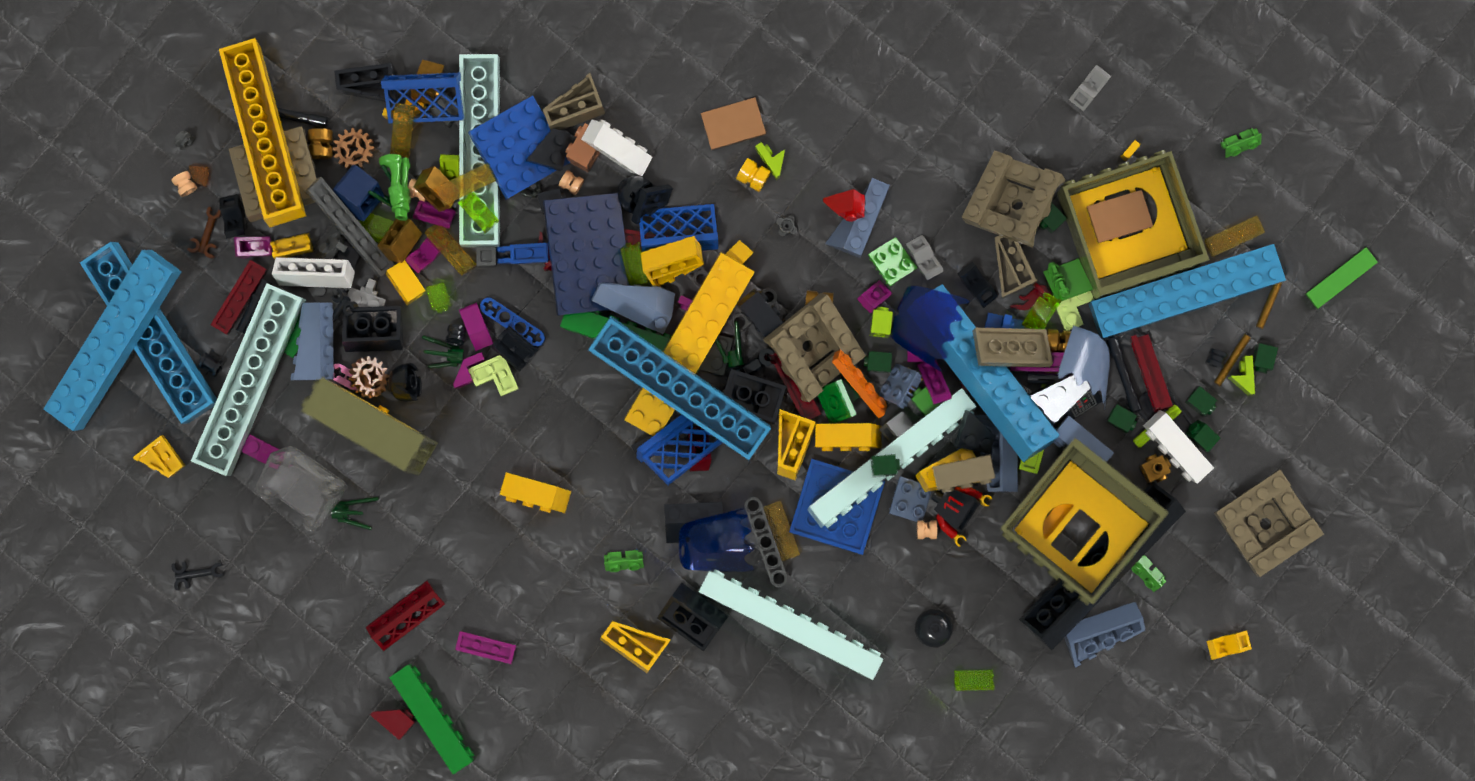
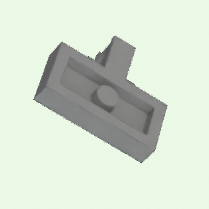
M370 278L366 287L361 286L360 290L350 288L347 294L351 301L356 302L359 307L385 306L387 302L386 299L377 297L378 292L375 291L377 281Z

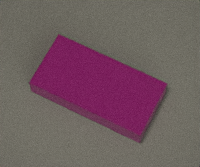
M419 200L413 213V218L450 229L456 211L446 209L439 212L430 203Z

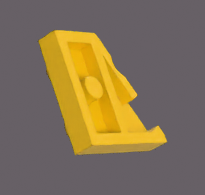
M164 435L159 436L133 457L134 460L148 465L149 468L159 471L168 478L186 466Z

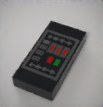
M1090 388L1065 413L1066 416L1075 419L1103 402L1098 391L1095 395H1092Z

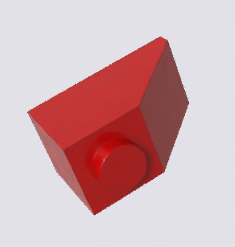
M854 189L823 198V202L846 221L853 222L864 217L865 196Z

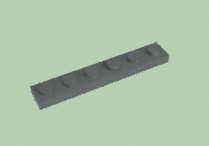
M322 177L318 178L305 190L378 277H382L394 265L377 247L378 244Z

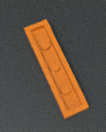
M841 349L835 352L832 359L835 367L878 419L884 416L887 408L885 399L876 393L874 386L867 382L863 377L862 371L853 365L851 358L847 354H844Z

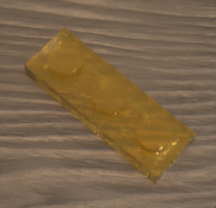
M395 104L390 154H399L406 158L410 157L415 106Z
M485 163L435 188L443 205H446L496 181L488 163Z
M1254 216L1204 241L1211 256L1214 257L1264 234L1265 231L1258 216Z
M434 225L424 233L461 276L474 269L477 265L443 226Z
M781 501L764 506L763 509L781 560L785 561L800 555L794 536L789 532L790 525Z

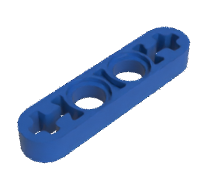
M485 298L481 301L480 309L486 316L503 327L507 328L510 326L514 330L515 326L522 322L526 325V330L519 334L525 338L524 336L528 334L531 327L533 329L531 331L532 334H541V341L533 343L534 339L529 335L526 340L534 347H540L544 344L545 335L541 330L492 298ZM493 302L492 306L496 310H498V307H501L496 317L492 316L495 314L492 310L485 311V303ZM503 312L510 314V320L506 323L501 322L499 319L500 314Z

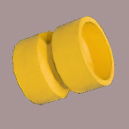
M747 158L736 180L744 184L750 183V188L760 192L771 171L763 166L758 168L755 161Z

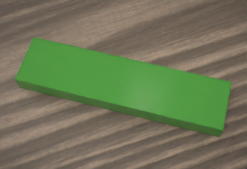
M1366 247L1305 295L1315 308L1318 309L1377 264L1378 261Z

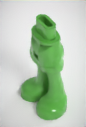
M399 154L383 155L379 158L380 166L385 165L391 171V185L388 188L392 206L391 210L395 213L396 219L406 221L408 220L407 213L410 211L411 202L410 189L408 188L410 160L406 157L402 158Z

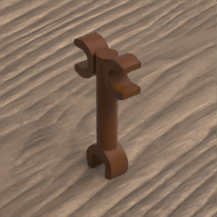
M208 207L206 213L209 218L201 242L191 238L190 241L196 243V248H188L187 250L191 253L199 252L205 254L210 259H214L215 256L209 254V249H217L218 247L208 243L215 221L222 215L219 209L216 215H212V207Z

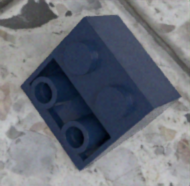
M352 165L332 189L354 217L360 221H365L380 202V200L368 193L369 190L384 198L378 181L357 165Z

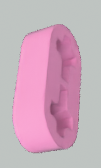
M334 364V369L342 368L341 372L345 374V377L337 376L335 378L334 373L333 380L356 391L357 388L351 387L352 382L347 380L348 377L352 376L349 373L350 369L341 364Z

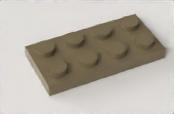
M974 328L972 331L978 366L1051 367L1053 364L1046 329Z

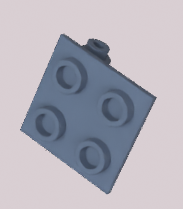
M896 363L887 381L882 386L879 396L904 409L905 406H908L911 399L907 395L913 397V394L908 392L909 389L914 392L916 391L913 387H918L922 381L920 379L922 375L917 371Z
M900 476L899 480H897L898 484L894 491V497H892L893 501L889 508V513L915 522L923 520L931 491L924 492L919 482Z

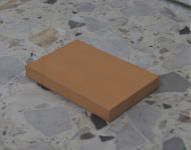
M756 98L701 113L711 150L766 135Z
M1142 190L1086 207L1098 243L1153 227Z

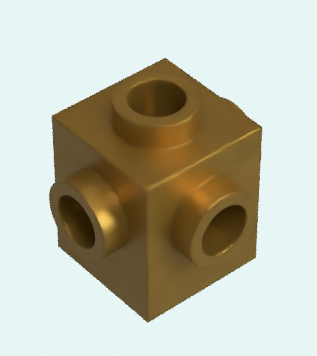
M1154 454L1147 457V462L1139 466L1147 483L1154 480L1157 483L1168 478L1167 474L1171 473L1169 469L1171 464L1167 457L1164 458L1163 455L1157 457Z

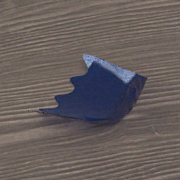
M908 286L895 313L890 336L904 349L933 368L942 371L936 364L935 359L947 358L941 346L943 343L955 339L950 331V324L963 319L956 310V307L961 304H967L970 301L960 296L925 287Z
M743 509L697 519L682 526L679 532V559L682 566L687 570L714 571L715 569L717 571L746 572L754 570L744 560V557L752 552L754 548L744 543V537L752 530L742 526L740 523L741 520L748 517L746 514L736 513ZM682 545L684 546V555H683V557H682V554H681Z

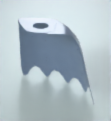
M1073 325L1059 368L1058 377L1061 379L1065 375L1073 373L1077 386H1081L1083 382L1087 381L1090 384L1092 395H1095L1100 390L1105 410L1110 368L1108 346L1099 334Z

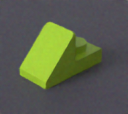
M761 142L755 146V150L774 178L778 180L785 150L771 157L773 152L768 145L764 146Z
M440 154V171L459 189V155Z
M1244 356L1242 361H1239V371L1243 375L1230 376L1228 379L1245 394L1254 395L1253 356Z

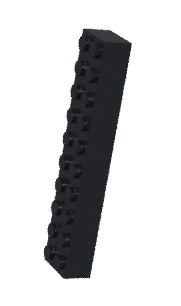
M1152 482L1143 492L1164 508L1168 515L1094 605L1092 603H1089V605L1085 604L1078 598L1081 594L1076 590L1073 593L1063 586L1065 581L1059 578L1019 619L1049 649L1053 650L1186 512L1176 498L1156 483ZM1147 522V523H1148L1147 527H1146V528L1143 530V532L1138 536V538H1137V539L1134 541V543L1129 547V549L1125 552L1124 555H1126V554L1129 552V550L1133 547V545L1138 541V539L1142 536V534H1143V533L1147 530V528L1151 525L1149 522ZM1107 531L1103 532L1078 563V566L1087 567L1094 565L1105 556L1109 546ZM1116 563L1115 566L1111 569V571L1106 575V577L1102 580V582L1097 586V588L1093 591V593H1090L1091 595H1093V594L1097 591V589L1101 586V584L1106 580V578L1110 575V573L1115 569V567L1118 565L1117 563Z

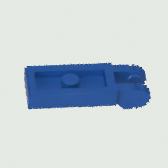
M548 243L514 244L497 247V252H510V258L497 259V264L548 263L550 261Z

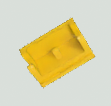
M310 233L270 242L274 259L276 257L288 258L314 252Z
M405 260L403 263H397L386 271V276L407 306L420 298L426 291Z

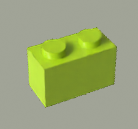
M877 307L876 310H873L869 336L889 338L893 312L889 311V308Z

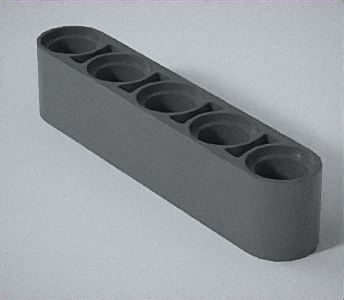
M750 497L745 502V511L770 582L775 587H782L787 583V574L761 501L756 497ZM752 500L759 504V508L756 511L748 509L747 505ZM759 518L765 522V527L760 530L754 526V521ZM763 537L771 539L770 547L764 548L761 546L760 541ZM775 555L778 558V563L775 566L768 565V556ZM776 573L783 574L784 582L782 584H776L773 581V576Z

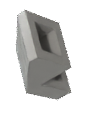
M1096 65L1073 93L1069 101L1084 111L1111 78V75Z
M923 235L906 243L908 250L926 280L944 271L934 256L930 244Z

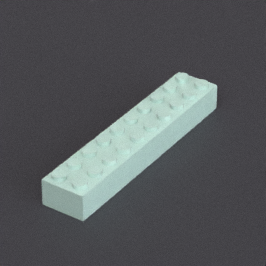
M498 54L459 55V72L461 74L460 88L464 120H459V245L461 247H500V188L468 134L469 131L500 114V58Z
M266 284L191 459L192 462L225 476L232 475L241 450L299 318L302 303H305V299Z
M961 388L951 396L952 399L943 402L875 456L895 454L896 459L900 461V467L902 469L906 468L914 461L912 457L915 455L920 457L929 449L928 445L930 443L934 446L944 437V432L949 434L959 426L958 422L963 418L965 410L974 414L972 410L976 407L975 404ZM870 459L809 506L807 511L821 528L824 526L828 528L838 520L836 517L839 514L842 516L847 514L853 508V503H861L867 498V492L870 490L875 492L883 485L882 481L885 478L889 481L894 476L872 478Z
M715 569L713 572H708L699 590L700 593L872 680L874 679L883 661L880 658L881 653L871 648L867 651L862 648L863 644L853 639L851 642L845 640L846 635L836 630L834 634L827 631L829 627L820 622L817 625L811 623L812 618L802 613L798 616L793 613L794 609L784 604L782 607L776 605L777 601L767 595L765 599L758 596L759 591L751 587L748 590L742 588V583L733 578L731 581L724 579L725 574Z

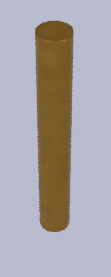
M1282 283L1272 286L1256 327L1264 328Z
M1244 334L1226 362L1224 369L1221 370L1214 381L1216 385H1222L1249 342L1250 337Z

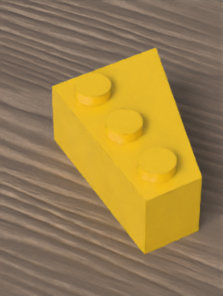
M695 236L641 252L643 272L653 286L661 287V285L668 281L672 283L675 281V277L680 274L686 275L704 265L701 245Z
M779 409L777 474L796 480L815 431L816 422Z
M872 423L816 424L815 447L822 448V451L826 452L833 451V448H840V451H852V448H859V451H870V448H882V432L879 430L882 425Z
M961 448L919 471L915 476L924 492L935 491L937 486L933 466L976 458L972 450Z
M506 472L499 495L506 496L505 500L509 502L523 501L522 505L527 507L540 506L539 510L548 513L551 510L565 513L571 491Z
M613 621L600 638L601 641L646 673H648L671 640Z

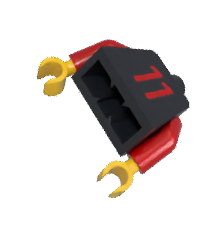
M960 486L944 494L936 490L931 496V500L937 503L934 510L938 513L936 519L941 530L951 539L954 538V543L959 547L961 545L957 543V540L962 537L966 541L961 532L979 505L989 506L984 503L986 497L992 500L990 495H982L981 492L972 487L961 489Z

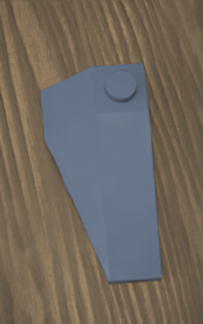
M599 283L591 300L647 328L664 334L672 318L675 293L659 286L647 287Z

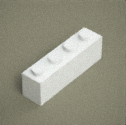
M592 119L581 140L628 172L637 176H643L652 159V156L646 153L647 149L640 145H634V140L626 136L624 138L622 136L623 133L615 128L611 129V124L602 119L600 122Z
M276 257L272 275L279 286L351 288L355 274L348 260Z
M1159 410L1143 425L1147 430L1145 434L1152 441H1157L1159 444L1157 446L1163 454H1168L1171 457L1169 461L1174 467H1179L1183 471L1181 475L1188 482L1193 481L1198 484L1214 469L1167 413Z

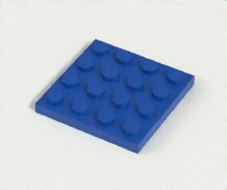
M534 96L527 98L468 132L506 199L556 171L526 161V158L531 155L536 146L550 131L546 117ZM565 157L564 166L570 163L567 157Z
M811 459L789 533L863 555L885 481H882L883 485L875 492L871 490L867 492V498L861 503H853V508L844 516L839 514L836 517L838 520L830 527L824 526L821 528L807 509L854 471Z

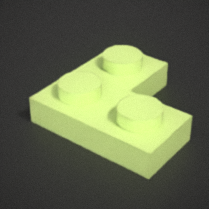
M1091 291L1059 303L1056 302L1054 295L1051 296L1065 331L1072 330L1073 325L1077 327L1084 325L1077 307L1094 301Z
M501 355L468 369L476 387L494 379L501 397L519 389L508 362Z

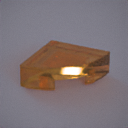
M189 165V172L193 180L201 186L207 187L209 168Z

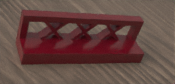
M1149 334L1138 338L1137 335L1131 336L1130 344L1154 413L1159 410L1172 408L1173 404Z
M426 581L370 623L366 629L377 645L385 651L444 606L445 603L434 591L431 584ZM433 598L438 601L433 606H427V602ZM421 611L420 616L411 618L414 612ZM406 623L403 629L396 630L397 625ZM384 635H390V639L384 643L379 640Z

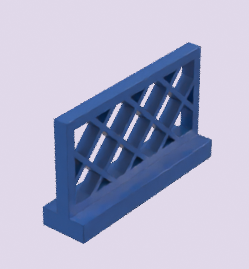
M460 72L385 76L381 80V86L385 94L388 123L464 120ZM455 87L456 96L453 99L444 93L446 88ZM428 88H433L439 93L434 100L425 93ZM409 89H415L420 93V96L414 100L406 93ZM389 90H396L402 95L397 102L390 97ZM441 95L450 102L445 109L436 102ZM422 96L431 103L427 109H424L417 103ZM403 97L412 103L408 110L398 103ZM453 104L458 109L459 115H451L446 110ZM432 105L441 111L439 116H433L428 112ZM395 106L404 113L401 118H393L392 110ZM413 106H416L423 112L420 117H414L409 112Z
M714 204L658 209L651 215L654 220L650 224L643 221V217L640 218L639 227L642 252L695 236L701 245L702 251L718 249ZM702 211H711V215L707 219L699 214ZM683 213L693 215L688 221L680 217ZM665 214L673 216L668 223L662 219ZM696 218L703 222L698 228L691 224ZM676 220L684 224L679 230L672 226ZM658 221L665 226L660 232L653 228ZM707 225L713 229V233L705 234L701 230ZM687 227L694 231L692 235H685L682 232ZM668 228L675 233L672 237L663 235ZM649 230L656 234L654 238H644V235Z
M681 414L638 447L636 458L641 463L644 461L669 485L723 442L719 439L714 443L706 442V435L711 434L706 430H694L693 424L695 423ZM682 433L690 434V441L678 440L679 435ZM692 434L704 435L703 442L692 441ZM667 444L676 445V452H665L664 447ZM678 445L689 446V453L678 452ZM692 446L703 447V452L700 454L691 453ZM653 455L662 456L661 463H653L649 458ZM664 456L675 457V464L663 463ZM677 457L689 458V462L686 465L677 464ZM663 468L675 469L674 474L668 478L663 473Z

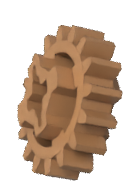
M352 128L350 133L345 129L344 136L338 134L340 140H334L337 147H334L333 151L337 152L334 155L336 159L341 158L338 162L340 165L345 163V168L349 169L350 165H359L361 168H364V162L370 164L368 158L374 157L370 152L374 151L375 147L370 146L373 140L368 139V133L362 135V129H359L356 133L355 129ZM362 140H364L366 144V149L362 148L361 146ZM355 145H356V147L358 148V150H357V151H353V153H352V151L350 150V148H351V147L354 148ZM342 149L347 153L346 159L342 155ZM362 156L360 160L355 161L356 158Z
M369 356L360 358L352 364L353 368L349 370L352 376L348 380L353 381V384L350 386L357 388L356 394L362 392L361 397L368 396L369 399L377 397L386 391V379L389 377L388 374H385L387 367L382 368L383 362L377 363V358L375 357L371 360Z

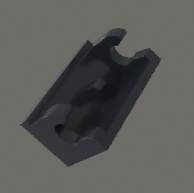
M510 326L497 337L498 339L491 346L493 350L519 372L531 362L538 351Z

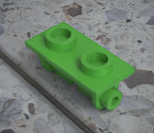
M1251 128L1239 133L1240 140H1238L1236 135L1223 139L1221 147L1225 149V157L1237 156L1245 150L1255 149L1261 145L1262 134L1258 133L1257 129Z
M625 551L626 558H622L621 552H608L607 555H604L605 570L619 572L625 569L636 571L644 568L643 551Z
M1144 555L1131 570L1154 592L1166 582L1165 576L1156 567L1151 571L1149 568L1153 563Z

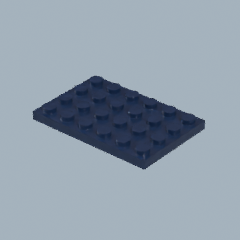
M618 193L544 200L543 206L557 316L610 310L593 302L591 299L599 283L631 286L622 210Z

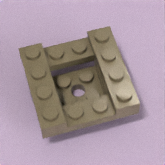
M300 126L284 131L303 205L305 206L315 203L305 190L317 180L315 165L307 145L306 133L303 127ZM244 144L230 148L229 153L246 216L250 223L264 219Z
M994 150L962 215V219L967 224L1033 248L1036 230L1040 222L1045 217H1048L1051 211L1053 195L1058 186L1065 182V178L1058 172L1046 168L1044 170ZM1007 179L1034 188L1035 190L1033 191L1028 188L1013 184L1011 182H1008ZM1017 202H1022V208L1015 210L1014 205Z
M823 293L816 296L763 339L776 352L782 363V370L795 382L801 392L800 398L806 402L813 400L823 391L822 388L840 374V371L832 363L835 352L841 349L844 354L851 358L853 365L866 356L828 294ZM808 340L810 347L804 351L803 343ZM831 350H835L832 354H830L826 359H824L812 370L809 369L812 365H814L817 361L824 357L828 352H830Z
M1281 470L1275 471L1268 478L1214 512L1257 577H1261L1324 535L1314 518L1310 517L1290 487L1291 484ZM1277 505L1280 507V509L1282 510V512L1284 513V515L1286 516V518L1288 519V521L1294 529L1291 528V526L1289 525V523L1287 522V520L1285 519ZM1263 518L1268 519L1270 522V527L1266 530L1260 526V521Z

